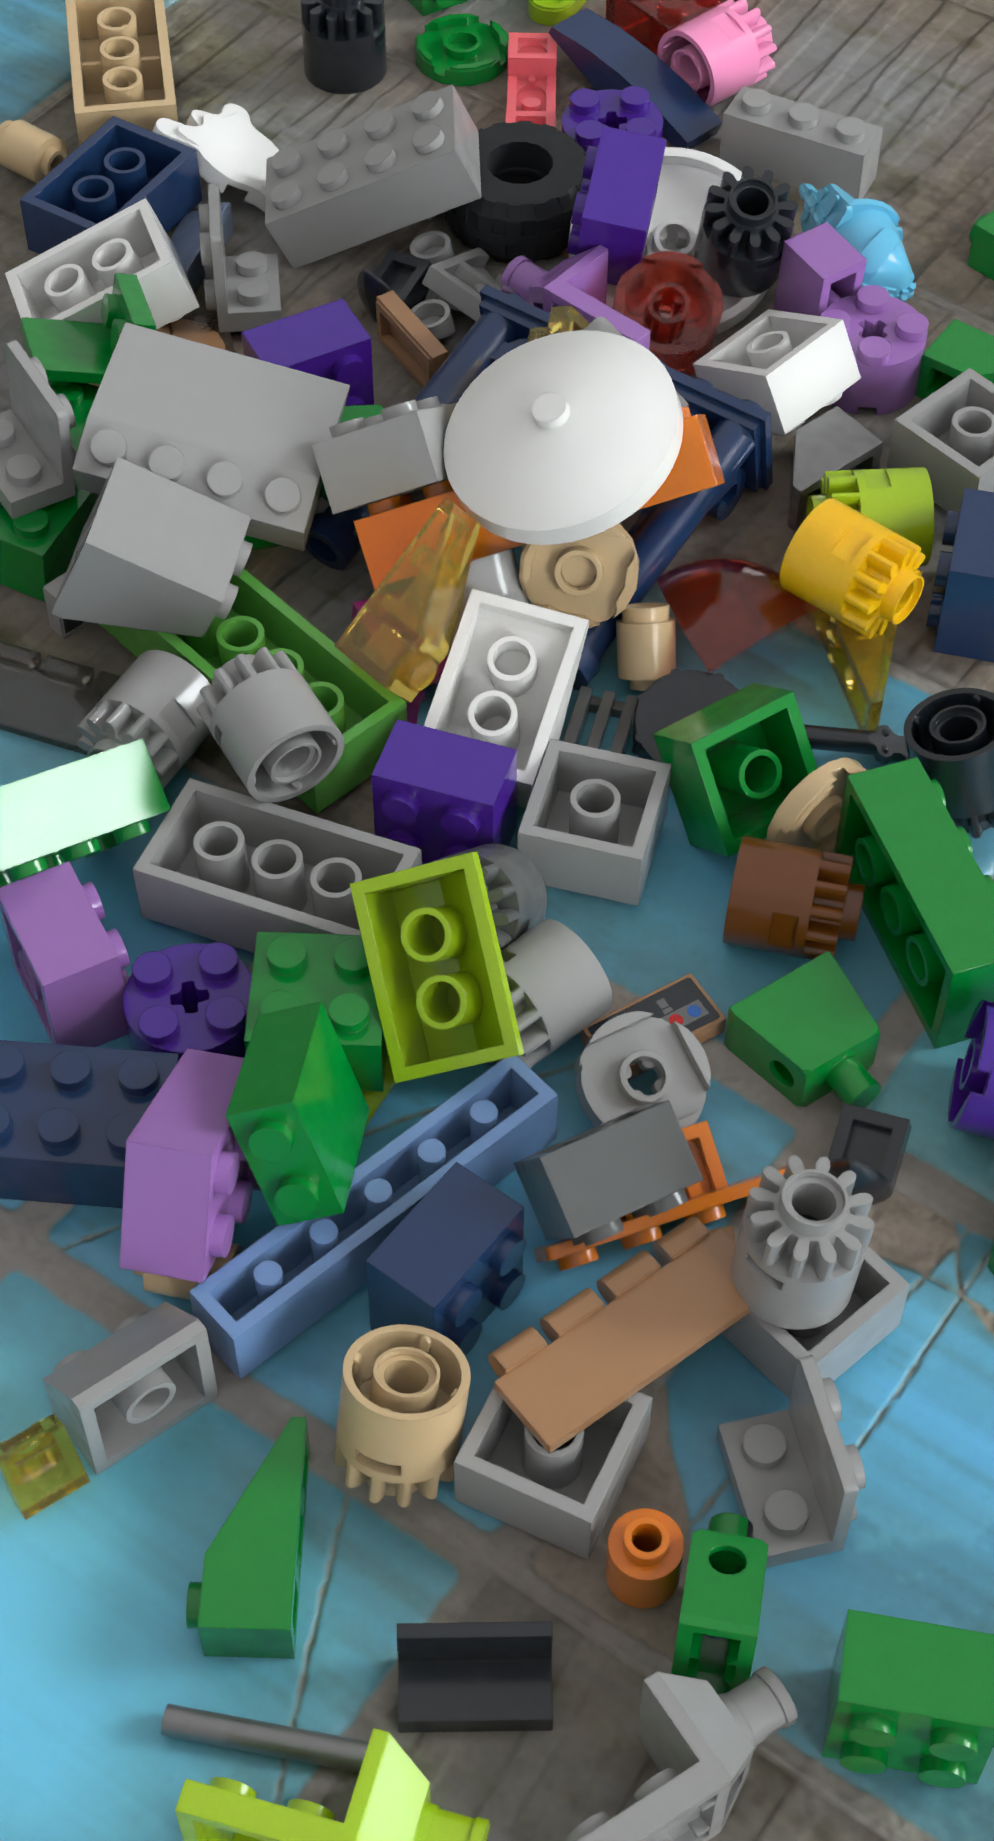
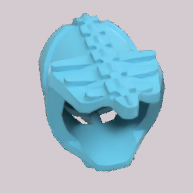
M802 183L799 187L801 200H804L803 207L805 209L800 218L802 232L828 222L867 259L862 287L866 285L881 286L888 291L891 297L903 302L912 298L916 283H913L915 277L902 244L903 230L901 227H898V221L900 220L898 213L890 205L882 201L868 198L854 199L836 184H828L817 191L812 184Z

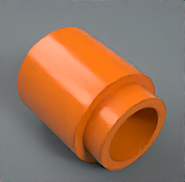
M640 1508L623 1514L613 1524L608 1537L605 1576L611 1592L621 1602L635 1608H653L666 1602L675 1593L680 1580L684 1553V1539L677 1523L661 1511Z

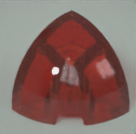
M708 558L696 560L668 570L657 580L682 630L708 672L712 673L761 641L770 642L818 610L816 607L783 589L780 584L779 572L764 565L741 559Z

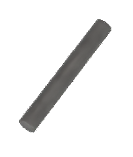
M167 1704L161 1726V1735L358 1773L360 1772L369 1741L174 1704Z

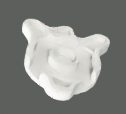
M229 103L223 107L220 114L193 110L187 120V125L168 118H159L152 132L197 150L199 175L208 184H219V192L221 193L224 192L227 184L247 191L244 202L255 205L265 212L267 158L274 156L279 150L267 137L255 129L251 124L249 114L244 108Z

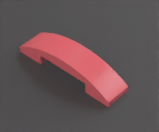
M509 32L506 123L531 121L534 124H547L556 127L557 43L549 33Z

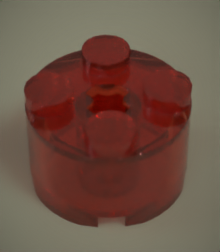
M674 251L655 252L642 258L641 262L621 276L615 290L612 309L649 329V351L668 367L690 375L695 372L693 363L710 352L713 347L723 312L721 288L716 279L713 281L710 275L703 269L704 265L694 257ZM660 313L669 314V318L661 317Z

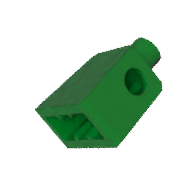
M829 951L729 1007L724 1045L795 1106L806 1107L833 1091L843 1104L865 1108L875 1100L881 1090V1085L868 1071L875 1061L880 1037L878 1025Z
M735 1513L716 1514L711 1517L708 1530L699 1529L692 1532L671 1674L707 1680L718 1695L720 1693L725 1694L750 1678L758 1638L768 1555V1544L762 1539L753 1538L754 1529L750 1520ZM706 1635L721 1637L724 1639H713L707 1637Z

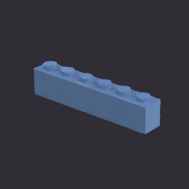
M517 1056L502 1059L357 1166L354 1171L344 1213L276 1226L206 1278L203 1283H199L189 1291L193 1316L198 1318L207 1329L211 1349L241 1380L367 1283L366 1259L455 1162H458L492 1186H495L516 1170L514 1162L539 1152L557 1137L558 1094Z

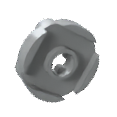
M643 1011L624 1013L604 1023L591 1036L584 1050L577 1058L574 1068L577 1097L590 1122L594 1126H598L636 1108L669 1100L681 1128L694 1124L703 1110L706 1091L710 1088L711 1079L708 1058L697 1038L686 1027L676 1021L670 1024L661 1018L652 1017L654 1013ZM637 1063L643 1072L652 1069L656 1072L658 1080L651 1086L653 1095H644L640 1090H633L628 1083V1079L632 1076L631 1064Z

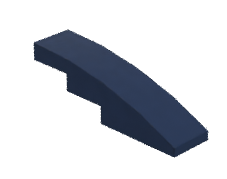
M585 8L551 27L549 31L550 36L596 91L607 89L623 90L629 86H639L649 91L650 101L658 107L662 114L663 133L675 147L692 149L718 133L722 126V121L700 96L655 53L617 25Z

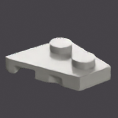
M479 247L430 265L422 282L423 285L437 294L438 300L446 302L450 309L462 311L475 321L481 316L479 304L481 303L480 291L485 285H489L501 291V287L504 286L501 284L502 274H498L494 280L484 268L489 256Z

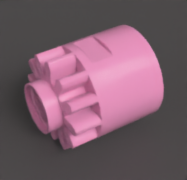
M728 0L666 32L660 39L657 56L678 74L709 107H712L738 93L742 86L749 87L766 78L767 72L775 68V62L768 55L775 52L777 46L773 43L772 28L761 16V11L758 7L748 11L746 0H738L736 2Z

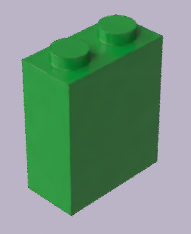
M322 1001L258 1015L225 1116L278 1226L342 1214L345 1211L370 1111Z

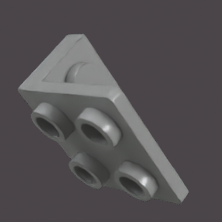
M209 184V204H199L200 251L202 266H204L205 271L204 288L207 312L217 311L219 333L246 331L282 319L277 253L263 254L261 252L249 251L238 256H225L219 184Z
M17 340L5 343L11 409L0 413V502L12 519L75 496L72 468L77 454L70 435V429L75 427L76 421L68 399L62 393L55 394L48 383L45 369L40 360L35 356L29 358Z
M813 1355L798 1358L788 1409L719 1424L716 1438L740 1514L749 1519L753 1524V1538L762 1539L768 1544L766 1568L842 1551L850 1522L857 1518L856 1500L858 1492L865 1488V1472L859 1451L854 1444H844L837 1424L842 1419V1409L836 1385L831 1377L821 1378Z

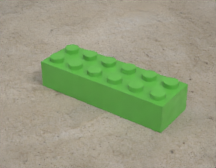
M243 569L239 577L232 574L230 583L239 588L226 619L222 620L215 616L203 638L99 624L137 658L148 650L169 652L195 667L211 685L214 671L221 668L238 654L255 655L262 647H266L272 656L280 650L285 651L344 737V750L333 770L317 785L297 796L317 814L372 776L397 719L407 722L406 701L245 569Z

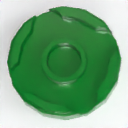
M449 14L432 20L425 25V32L423 34H417L415 38L416 66L425 76L438 83L453 84V86L479 85L495 79L505 71L508 65L509 37L506 31L494 21L490 20L489 26L485 23H479V16L473 14Z

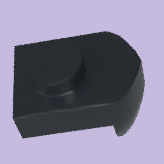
M390 249L374 273L366 268L359 273L357 279L358 293L363 305L376 324L377 296L393 290L410 310L420 302L429 289L422 282L430 265H432L431 262Z
M844 1103L828 1155L830 1161L829 1173L838 1178L845 1171H853L856 1174V1181L851 1193L852 1195L869 1193L873 1197L872 1205L885 1201L891 1197L894 1191L912 1129L910 1119Z

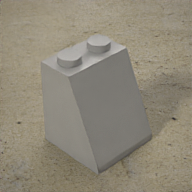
M117 457L82 529L51 614L63 619L203 638L215 616L222 620L226 619L236 598L239 587L231 584L230 580L232 574L237 577L240 576L253 544L244 540L251 516Z

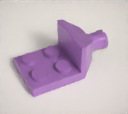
M602 245L565 259L550 271L535 265L532 260L525 256L514 258L506 267L501 278V284L504 285L501 287L502 292L514 293L528 304L548 313L563 315L573 324L582 328H586L597 317H605L622 336L639 343L649 350L650 330L606 305L608 249Z

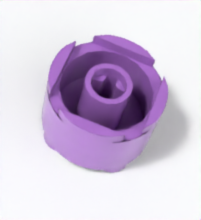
M876 285L863 286L856 295L843 297L829 305L820 316L843 319L861 379L843 391L842 397L831 405L833 407L838 406L845 412L858 414L859 407L876 408L875 415L888 414L906 406L916 395L922 355L925 352L928 319L909 304L891 297L885 288Z

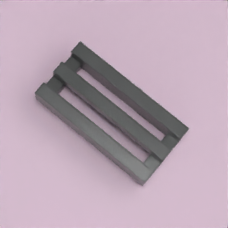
M581 686L563 741L579 745L589 712L596 713L587 747L600 749L610 716L620 718L610 751L625 754L633 729L638 697L627 695L626 701L621 702L615 700L616 692L604 690L601 698L592 696L593 688Z

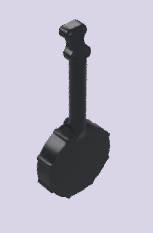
M671 670L670 674L661 677L648 687L644 693L638 695L632 730L633 754L639 758L662 762L653 736L654 733L739 690L732 683L724 679V675L721 673L713 674L699 670ZM804 724L811 749L874 755L875 759L882 764L887 763L891 759H896L900 762L909 759L904 736L894 734L886 725L879 726L877 731Z

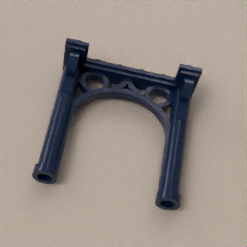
M485 285L480 291L481 303L479 304L481 316L414 400L420 401L438 396L440 404L458 403L465 390L479 374L509 351L544 336L566 331H578L584 328L573 324L563 315L551 314L528 304L514 293H504L489 285ZM661 360L660 362L669 373L676 391L689 404L691 416L697 414L706 415L725 483L641 510L636 522L628 531V534L633 539L639 558L637 589L628 604L641 603L706 514L722 521L736 507L744 487L757 492L760 487L768 490L773 483L771 413L765 411L760 405L751 400H741L715 388L705 379L699 377L692 378L672 369ZM329 505L323 514H315L305 545L307 551L318 561L332 569H345L361 549L353 521L370 516L367 506L333 514ZM622 612L616 617L613 615L610 619L600 622L599 626L588 628L572 690L579 691L581 686L587 687L599 671V659L616 638V620L622 619Z

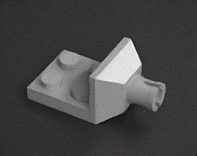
M765 1666L753 1672L752 1677L735 1688L719 1695L707 1680L658 1671L644 1679L636 1736L660 1772L647 1780L634 1794L636 1803L613 1818H610L605 1811L589 1817L567 1836L566 1841H708L719 1834L748 1776L753 1751L756 1749V1746L779 1730L787 1729L797 1722L798 1713L783 1683Z

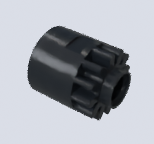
M384 0L300 1L304 71L309 82L323 91L335 94L359 93L371 89L380 83L387 71Z
M745 166L739 181L735 179L732 173L726 171L723 173L720 187L715 185L709 187L694 247V264L702 280L709 287L724 295L732 297L755 296L769 289L779 277L784 241L792 236L798 204L795 201H787L790 190L789 184L783 183L774 189L771 185L773 172L770 170L765 171L761 178L753 177L752 168Z
M956 688L936 693L916 705L905 720L904 738L908 758L918 757L930 780L936 779L939 782L945 795L946 809L956 827H963L967 833H970L972 838H980L984 830L990 827L994 828V693L977 688Z

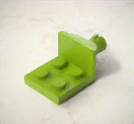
M373 1728L344 1823L335 1821L334 1813L320 1804L303 1799H290L285 1807L257 1799V1793L254 1789L242 1782L225 1777H213L210 1779L209 1785L186 1778L175 1808L184 1841H487L490 1829L489 1819L478 1816L472 1818L441 1809L439 1805L431 1803L430 1782L389 1732Z

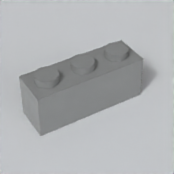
M742 86L723 113L719 158L742 171L745 166H749L752 168L753 174L761 177L765 171L770 170L773 172L772 180L787 183L797 188L802 183L812 184L819 191L828 184H836L854 199H862L876 178L883 127L866 123L856 117H846L819 109L810 103H799L779 97L763 89Z

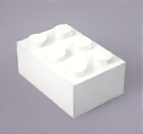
M146 198L5 273L20 318L102 323L103 296L105 293L112 294L115 273L137 275L156 324V330L168 323L179 320L185 314L200 307L176 249Z

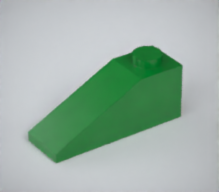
M306 1417L290 1418L204 1555L202 1582L190 1581L186 1624L188 1629H198L204 1656L295 1659L310 1460V1443Z

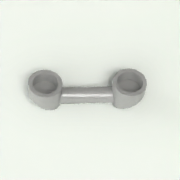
M441 231L423 233L417 236L410 245V252L413 257L429 261L431 264L454 257L450 237ZM428 289L425 293V301L414 306L411 311L438 340L443 339L456 331L450 307L446 302L438 300L437 294Z

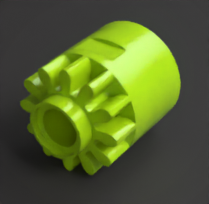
M925 467L824 471V476L820 478L821 494L808 497L806 517L820 503L834 498L920 546V552L925 554V559L920 566L928 565L934 540V501L931 480Z

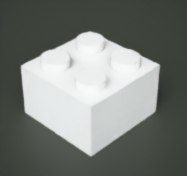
M771 309L762 313L693 363L697 377L707 380L715 388L741 400H751L760 405L765 411L770 412L772 433L780 436L796 432L805 423L807 418L822 407L838 401L842 397L843 391L861 379L843 319Z

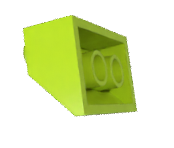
M470 852L350 883L395 1083L524 1054L478 852Z

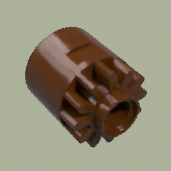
M743 836L730 890L723 943L810 960L827 951L835 957L838 939L855 942L866 885L849 882L854 856Z

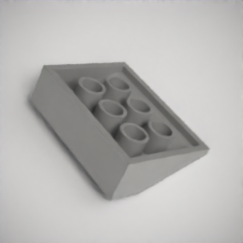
M125 322L89 411L72 468L78 489L100 494L117 457H120L251 516L245 535L304 551L323 485L312 445L332 438L329 427L341 422L350 385Z

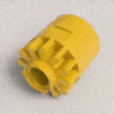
M831 498L815 507L793 536L782 561L780 584L783 589L871 639L875 633L879 635L884 633L888 621L897 625L905 620L917 604L924 587V578L918 568L923 563L925 554L920 552L921 547L842 502Z

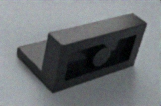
M552 1621L397 1623L399 1733L552 1731Z

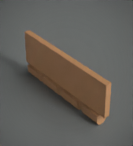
M689 1218L652 1244L653 1252L663 1265L662 1268H660L661 1265L649 1252L642 1250L597 1280V1288L601 1296L608 1303L605 1307L604 1302L592 1289L586 1288L541 1318V1328L552 1343L547 1345L546 1340L539 1332L529 1326L489 1353L488 1361L494 1372L499 1376V1379L494 1382V1390L550 1454L751 1312L749 1306L737 1292L732 1278L731 1265L736 1244L721 1228L710 1234V1231L698 1218Z

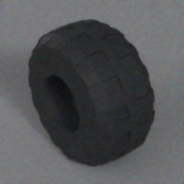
M531 121L500 122L485 129L480 128L478 133L481 198L444 212L451 232L464 245L470 247L471 250L479 247L497 262L508 263L518 256H525L532 260L533 263L534 261L549 260L557 257L560 252L568 248L571 218L577 192L581 190L586 152L566 132L562 133L555 127L547 124H534Z

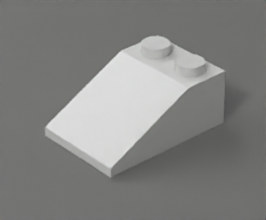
M472 589L424 726L516 749V806L526 808L550 739H560L589 627V620Z

